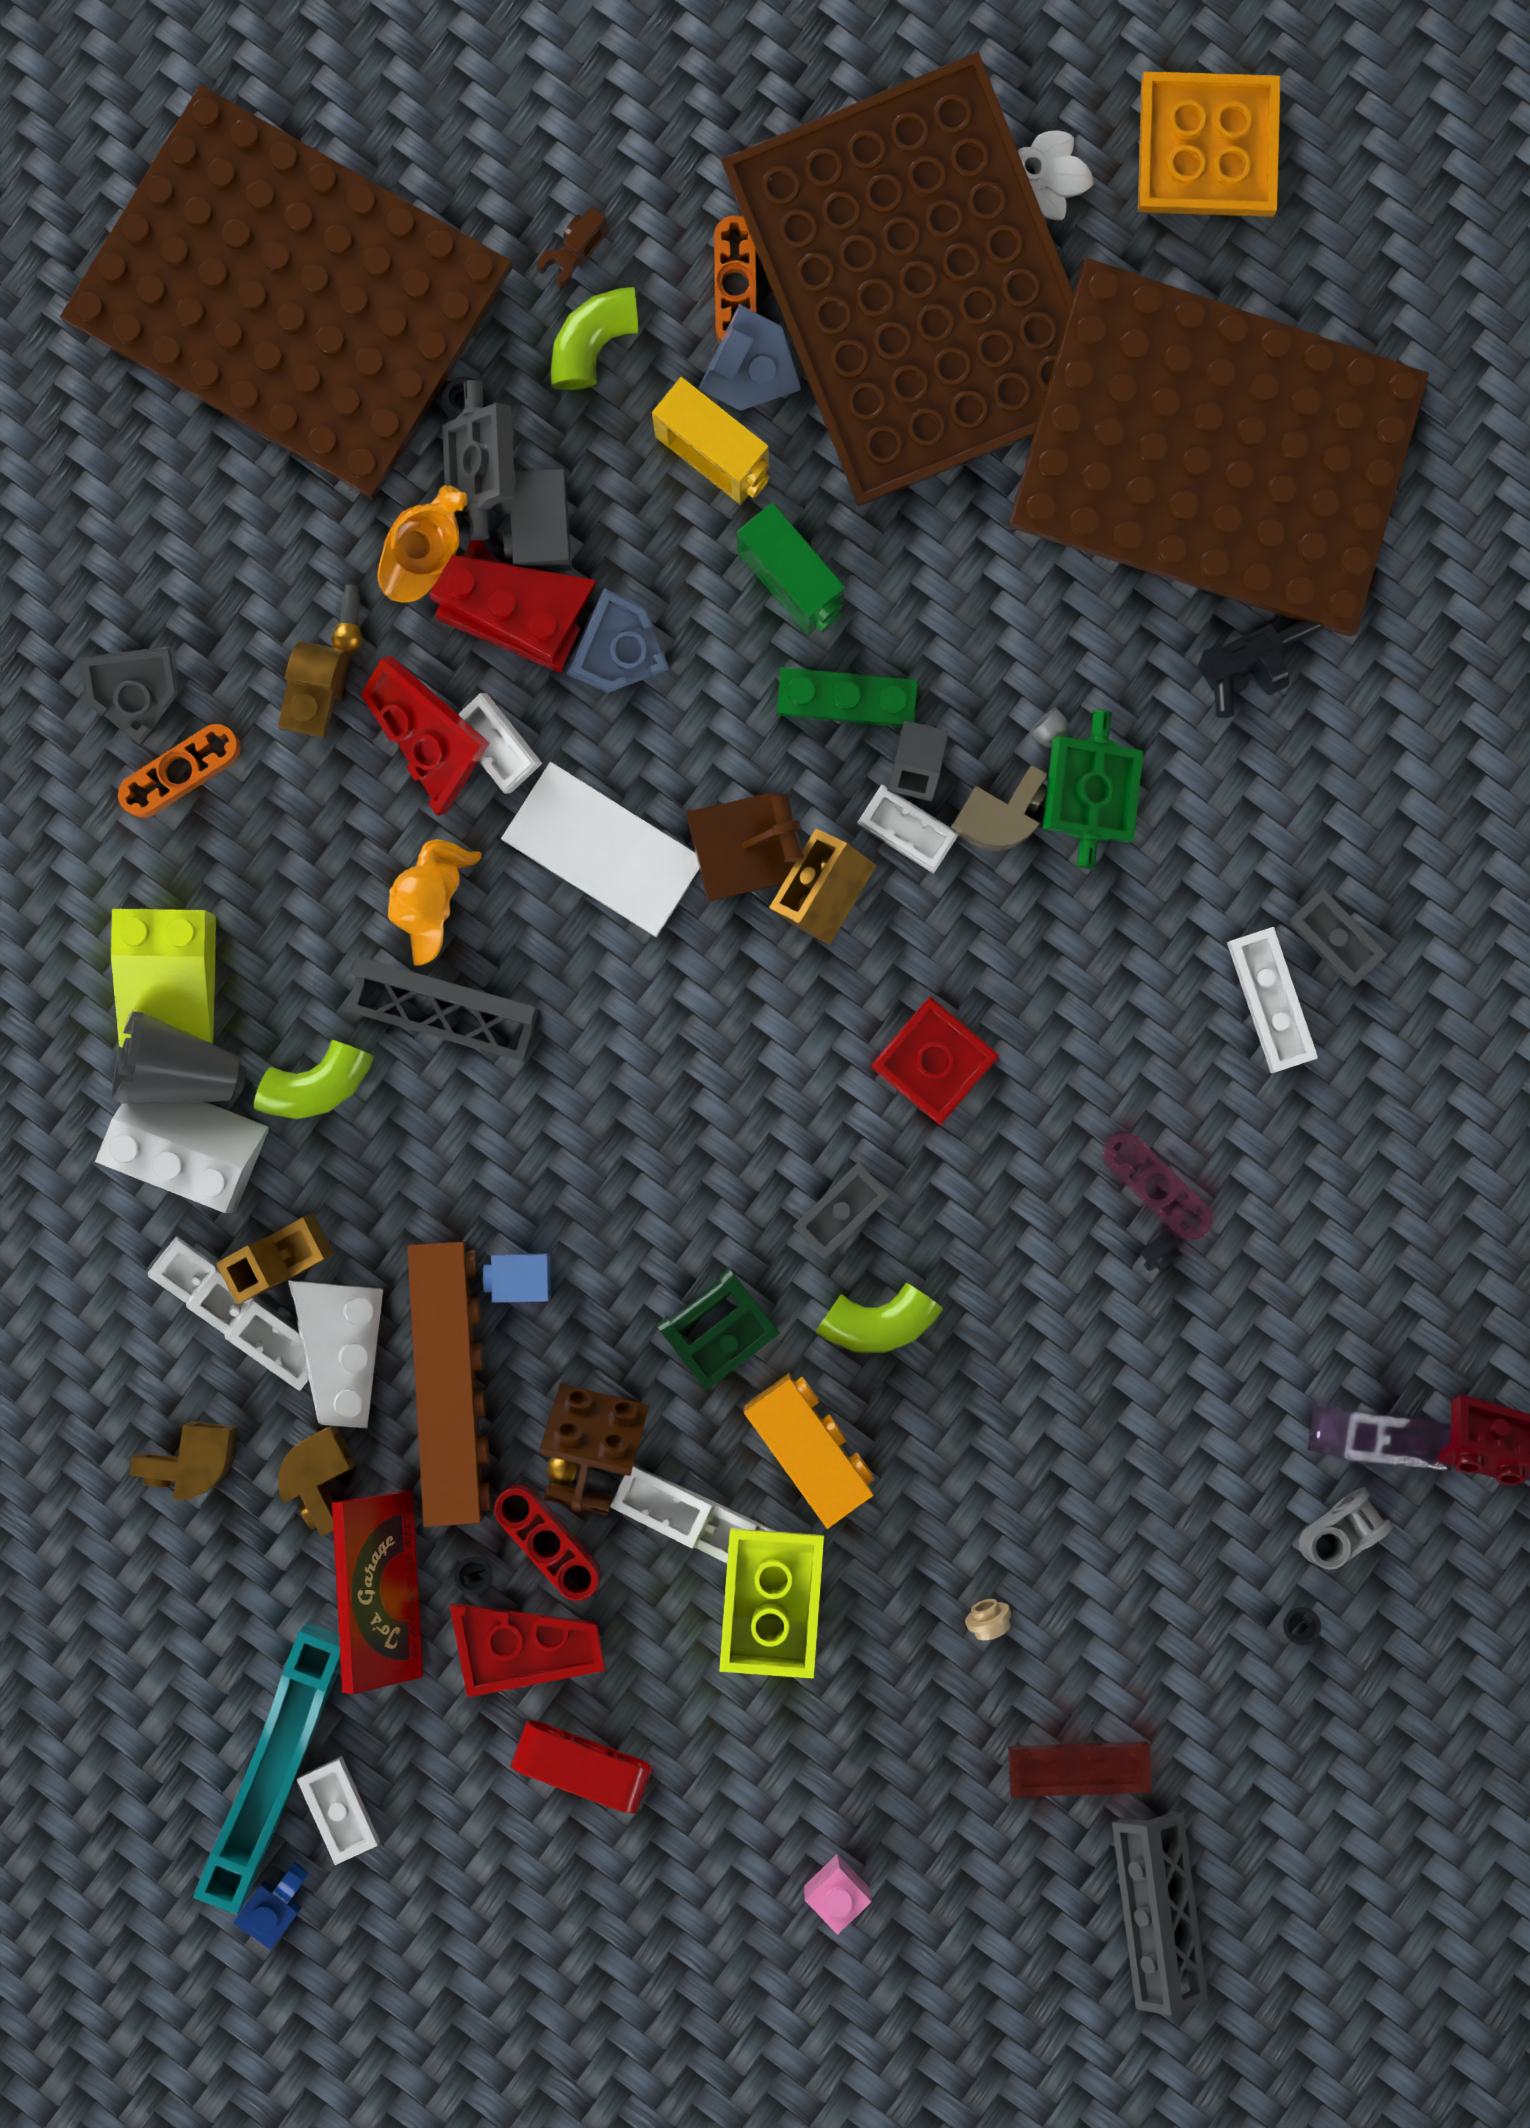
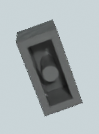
M564 469L515 471V498L501 502L503 515L511 514L512 532H504L503 534L505 559L513 560L514 566L541 571L572 570L567 479Z

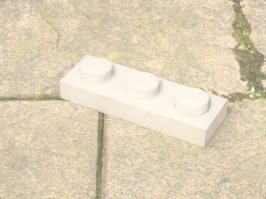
M1274 927L1227 942L1270 1072L1275 1073L1317 1059L1318 1056Z

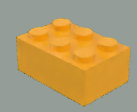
M788 1373L744 1405V1414L828 1529L874 1496L869 1483L875 1479L857 1452L849 1456L842 1447V1444L847 1441L846 1436L832 1416L829 1414L822 1419L814 1406L819 1403L818 1397L803 1376L795 1381L791 1374Z

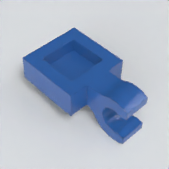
M294 1862L276 1888L264 1880L233 1923L271 1951L301 1909L291 1898L304 1882L309 1872Z

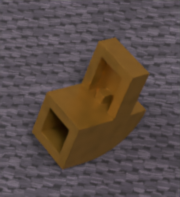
M298 641L290 656L284 677L287 680V686L278 722V727L281 730L326 739L334 700H342L351 659V655L346 650Z
M314 1213L266 1238L243 1247L220 1260L216 1265L236 1304H240L304 1273L314 1265L333 1256L334 1252Z
M196 1421L184 1424L182 1427L179 1457L141 1452L131 1457L129 1476L143 1477L142 1484L152 1487H170L171 1481H175L173 1500H187L197 1497L218 1485L229 1472L234 1459L238 1427Z
M329 1426L294 1446L284 1458L278 1476V1489L282 1502L285 1503L300 1495L304 1502L299 1505L301 1515L311 1530L317 1528L321 1537L333 1531L332 1502L334 1500L325 1482L356 1465L338 1426Z

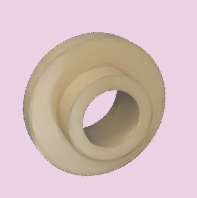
M986 1599L976 1603L971 1608L965 1623L968 1630L974 1632L978 1640L995 1639L1010 1629L1009 1619L1011 1617V1610L1006 1603L997 1602L995 1599Z

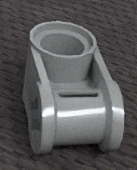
M1362 1487L1342 1498L1330 1511L1307 1526L1300 1536L1299 1548L1302 1555L1309 1562L1325 1569H1337L1364 1549L1382 1540L1393 1529V1525L1389 1520L1381 1518L1368 1500L1370 1493L1365 1487ZM1330 1534L1334 1540L1333 1551L1330 1555L1320 1558L1316 1552L1317 1541L1321 1536Z

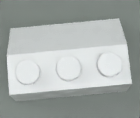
M208 1102L121 1104L110 1122L95 1162L223 1213H236L270 1127Z

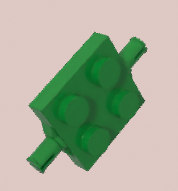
M1104 710L1092 711L1093 719L1090 738L1082 740L1064 736L1052 738L1043 830L1067 833L1073 838L1078 839L1079 848L1076 867L1086 869L1096 868V854L1099 841L1110 840L1128 843L1134 842L1143 750L1122 747L1109 739L1112 712H1105Z

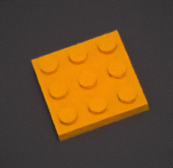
M1144 71L1141 78L1138 213L1274 217L1277 212L1280 76Z

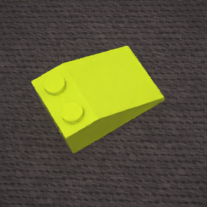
M112 909L111 963L119 1047L123 1048L125 1039L131 1038L130 1034H125L123 1031L132 1010L143 1012L213 1044L216 915L206 910Z
M730 1528L719 1672L814 1679L824 1535Z

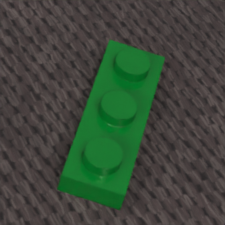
M781 667L776 716L903 727L904 720L914 723L918 680Z

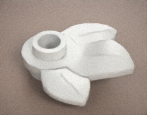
M1064 131L1044 132L1036 137L1031 147H1023L1017 150L1024 168L1025 164H1028L1035 171V174H1031L1025 168L1043 217L1052 220H1063L1065 218V198L1081 195L1094 185V178L1088 166L1078 157L1071 156L1074 137Z

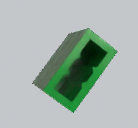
M773 502L736 532L737 554L807 636L815 629L823 633L840 619L842 614L839 610L843 607L845 587Z

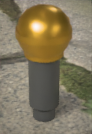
M345 585V591L341 598L339 624H337V628L331 635L333 648L346 650L349 655L358 652L363 644L362 634L358 626L360 595L358 594L359 587L356 585Z
M551 1457L547 1463V1476L557 1484L565 1485L572 1484V1482L577 1484L581 1465ZM589 1469L585 1486L601 1493L608 1492L612 1494L617 1481L610 1479L609 1475Z

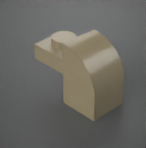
M1031 765L1008 804L975 786L951 829L959 833L958 837L983 850L1004 851L1020 845L1030 837L1040 824L1025 815L1024 812L1026 809L1032 813L1036 812L1047 793V789L1041 786L1047 774Z

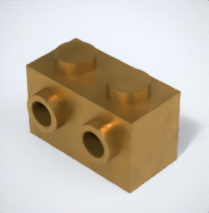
M815 828L802 851L804 858L795 862L769 909L798 929L830 945L877 865L848 843Z

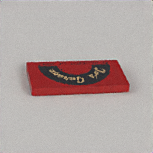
M397 1491L332 1502L342 1693L357 1694L422 1678L423 1666L413 1491Z

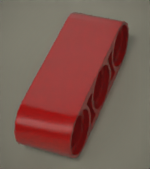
M522 1483L512 1484L505 1488L497 1498L494 1506V1513L498 1523L561 1595L572 1601H582L589 1598L596 1590L601 1576L600 1566L596 1559L533 1488ZM511 1495H519L525 1498L529 1504L528 1515L524 1518H514L509 1515L505 1508L506 1498ZM544 1530L553 1531L560 1539L559 1550L554 1553L541 1551L536 1545L535 1538L537 1533ZM572 1566H582L589 1571L591 1583L583 1588L573 1587L567 1580L566 1571Z
M536 1720L526 1721L510 1764L511 1768L527 1777L629 1814L637 1813L653 1770L649 1763L637 1757Z

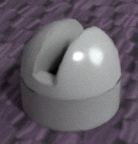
M1055 707L1045 714L1029 733L1039 744L1046 748H1051L1052 738L1058 736L1069 737L1070 726L1066 717Z

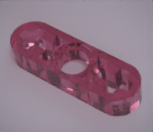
M1120 1133L1106 1141L1102 1150V1158L1106 1167L1176 1236L1182 1239L1196 1240L1209 1232L1213 1221L1210 1208L1139 1137L1130 1133ZM1117 1143L1122 1146H1126L1129 1143L1133 1144L1135 1149L1131 1155L1140 1165L1145 1163L1146 1158L1153 1163L1152 1166L1145 1168L1139 1173L1135 1183L1129 1178V1175L1135 1173L1136 1170L1127 1162L1117 1165L1114 1161L1117 1156L1114 1146ZM1153 1173L1165 1175L1170 1183V1190L1167 1196L1160 1200L1151 1199L1144 1189L1147 1177ZM1179 1191L1185 1195V1198L1177 1202L1184 1209L1192 1211L1197 1208L1200 1211L1196 1219L1201 1225L1197 1230L1192 1227H1187L1183 1230L1180 1227L1183 1217L1176 1209L1171 1208L1168 1215L1162 1211L1163 1207L1171 1204L1176 1199Z

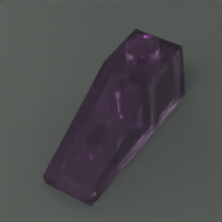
M1314 1404L1308 1450L1342 1459L1451 1471L1450 1465L1438 1462V1451L1451 1443V1423Z

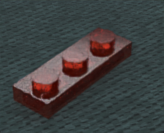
M1148 1742L1008 1746L1009 1793L1011 1797L1151 1793L1150 1745Z

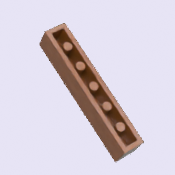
M468 1241L407 1245L424 1527L480 1523L485 1518L484 1511H491L492 1495L490 1482L482 1483L481 1464L489 1463V1445L487 1436H480L479 1418L486 1417V1397L484 1389L477 1390L476 1371H483L482 1343H474L473 1325L480 1324L481 1322L480 1300L478 1296L471 1297L470 1278L478 1277L476 1250H469Z

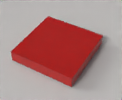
M929 996L870 1067L936 1124L941 1126L1000 1055Z

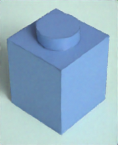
M551 1253L492 1255L491 1264H484L483 1267L484 1292H492V1302H538L551 1300Z

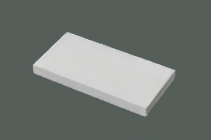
M552 762L548 764L501 838L508 845L656 938L700 871L695 852Z

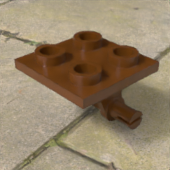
M776 792L686 812L708 902L780 886L784 883L794 866L793 862L804 858L797 834L801 827L799 820H794L788 794L776 796Z
M560 1383L539 1454L581 1464L576 1488L549 1481L544 1501L571 1506L570 1511L580 1513V1510L583 1509L608 1516L612 1496L609 1497L585 1491L589 1468L594 1467L631 1476L649 1405Z

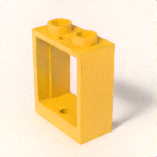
M680 377L652 411L655 438L739 505L742 504L748 495L754 499L770 479V476L766 474L770 467L769 446L683 377Z

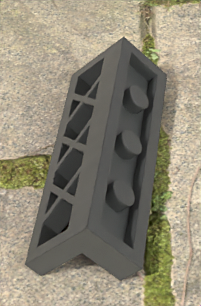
M356 956L351 973L356 978L346 1012L524 1062L539 1009L536 1007ZM367 980L384 984L393 1000L378 1010L359 1006ZM393 987L409 992L398 998ZM418 994L428 997L437 1012L436 1015L421 1023L411 1021L402 1003ZM437 1000L454 1005L442 1011ZM397 1007L402 1018L387 1014L386 1012ZM461 1007L472 1009L481 1024V1027L465 1036L454 1033L446 1018L447 1015ZM480 1012L496 1016L497 1018L486 1023ZM441 1019L446 1030L429 1025ZM506 1019L524 1024L517 1050L499 1046L490 1028ZM485 1032L490 1043L474 1039V1037Z
M1174 1811L1149 1821L1121 1818L1112 1822L1135 2006L1137 2010L1173 2016L1208 2000L1184 1813ZM1169 1828L1171 1843L1165 1854L1163 1852L1160 1831ZM1173 1875L1177 1890L1173 1899L1170 1900L1168 1884ZM1179 1922L1182 1926L1183 1937L1179 1946L1176 1947L1174 1932ZM1186 1969L1190 1991L1182 1994L1180 1980Z

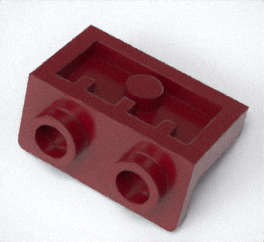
M1460 1394L1451 1401V1443L1438 1451V1462L1454 1466L1461 1473H1479L1496 1478L1497 1482L1504 1485L1524 1483L1525 1480L1530 1478V1414Z

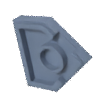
M739 304L698 389L740 411L800 391L801 387L782 326Z
M604 588L600 593L594 610L588 616L572 655L574 656L566 674L609 693L669 670L664 653L661 652L653 631V624L647 609Z

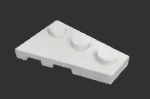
M288 1280L298 1317L297 1325L300 1338L303 1341L308 1365L307 1372L318 1423L330 1426L367 1428L383 1289Z

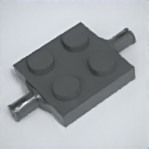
M468 380L463 382L465 409L455 420L442 424L445 485L456 487L467 495V506L463 508V511L457 510L455 516L463 517L469 514L470 539L486 540L489 539L488 512L498 503L515 498L516 474L513 464L514 428L512 425L511 405L494 403L483 408V382Z

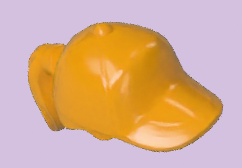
M444 485L439 489L438 496L430 504L410 507L401 512L394 521L384 541L378 567L379 586L387 598L401 603L415 602L424 597L435 585L450 557L456 554L459 547V528L455 512L457 510L463 511V508L467 506V495L465 492H461L456 487Z
M430 840L422 846L416 866L401 873L390 888L388 918L394 925L410 935L413 964L415 966L425 965L434 960L439 954L444 937L443 922L450 915V899L460 883L458 869L475 865L482 857L481 852H469L454 843L444 840Z

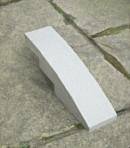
M176 1236L148 1271V1277L185 1302L189 1310L222 1332L226 1340L300 1391L309 1380L307 1360L299 1329L258 1296L236 1304L217 1265Z
M633 1466L631 1476H624L610 1505L611 1508L692 1549L697 1548L725 1563L728 1561L730 1528L774 1531L723 1505L636 1466Z

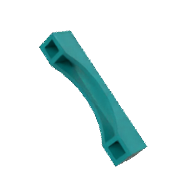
M307 1622L299 1630L282 1672L256 1750L226 1821L209 1855L193 1898L235 1915L239 1913L247 1902L340 1669L339 1633L311 1622Z

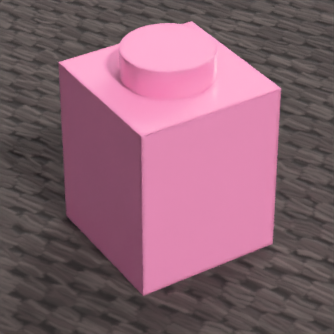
M838 1854L804 1886L805 1901L837 1935L872 1902L870 1887Z

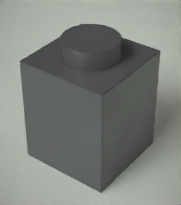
M904 720L887 791L932 801L941 771L949 731Z

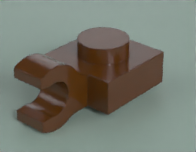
M592 206L583 217L579 214L576 215L564 231V247L559 250L553 249L544 252L537 261L538 272L543 274L550 265L558 264L563 270L555 279L556 285L560 289L567 286L577 266L580 268L608 234L606 217Z

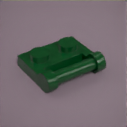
M729 1267L718 1275L720 1280L689 1305L671 1319L666 1316L656 1324L660 1332L706 1391L780 1334ZM732 1294L740 1306L689 1344L682 1333Z

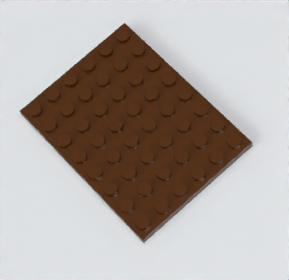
M979 52L721 159L727 179L858 507L1034 435L1074 294Z
M199 85L61 313L60 318L71 327L375 500L511 272L513 264L511 260L213 91Z
M1086 258L1082 263L1008 527L1292 619L1311 621L1324 626V629L1348 637L1357 634L1429 373Z

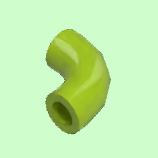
M634 287L619 288L594 295L568 315L553 343L550 373L551 384L554 389L579 390L596 385L597 356L603 345L615 337L638 334Z
M332 1040L320 1064L310 1071L291 1073L275 1067H269L257 1089L254 1109L268 1115L297 1120L328 1113L354 1094L369 1071L375 1056Z
M908 1283L904 1284L899 1293L889 1303L879 1307H863L841 1294L815 1332L827 1341L852 1352L887 1353L914 1342L937 1320L944 1309Z

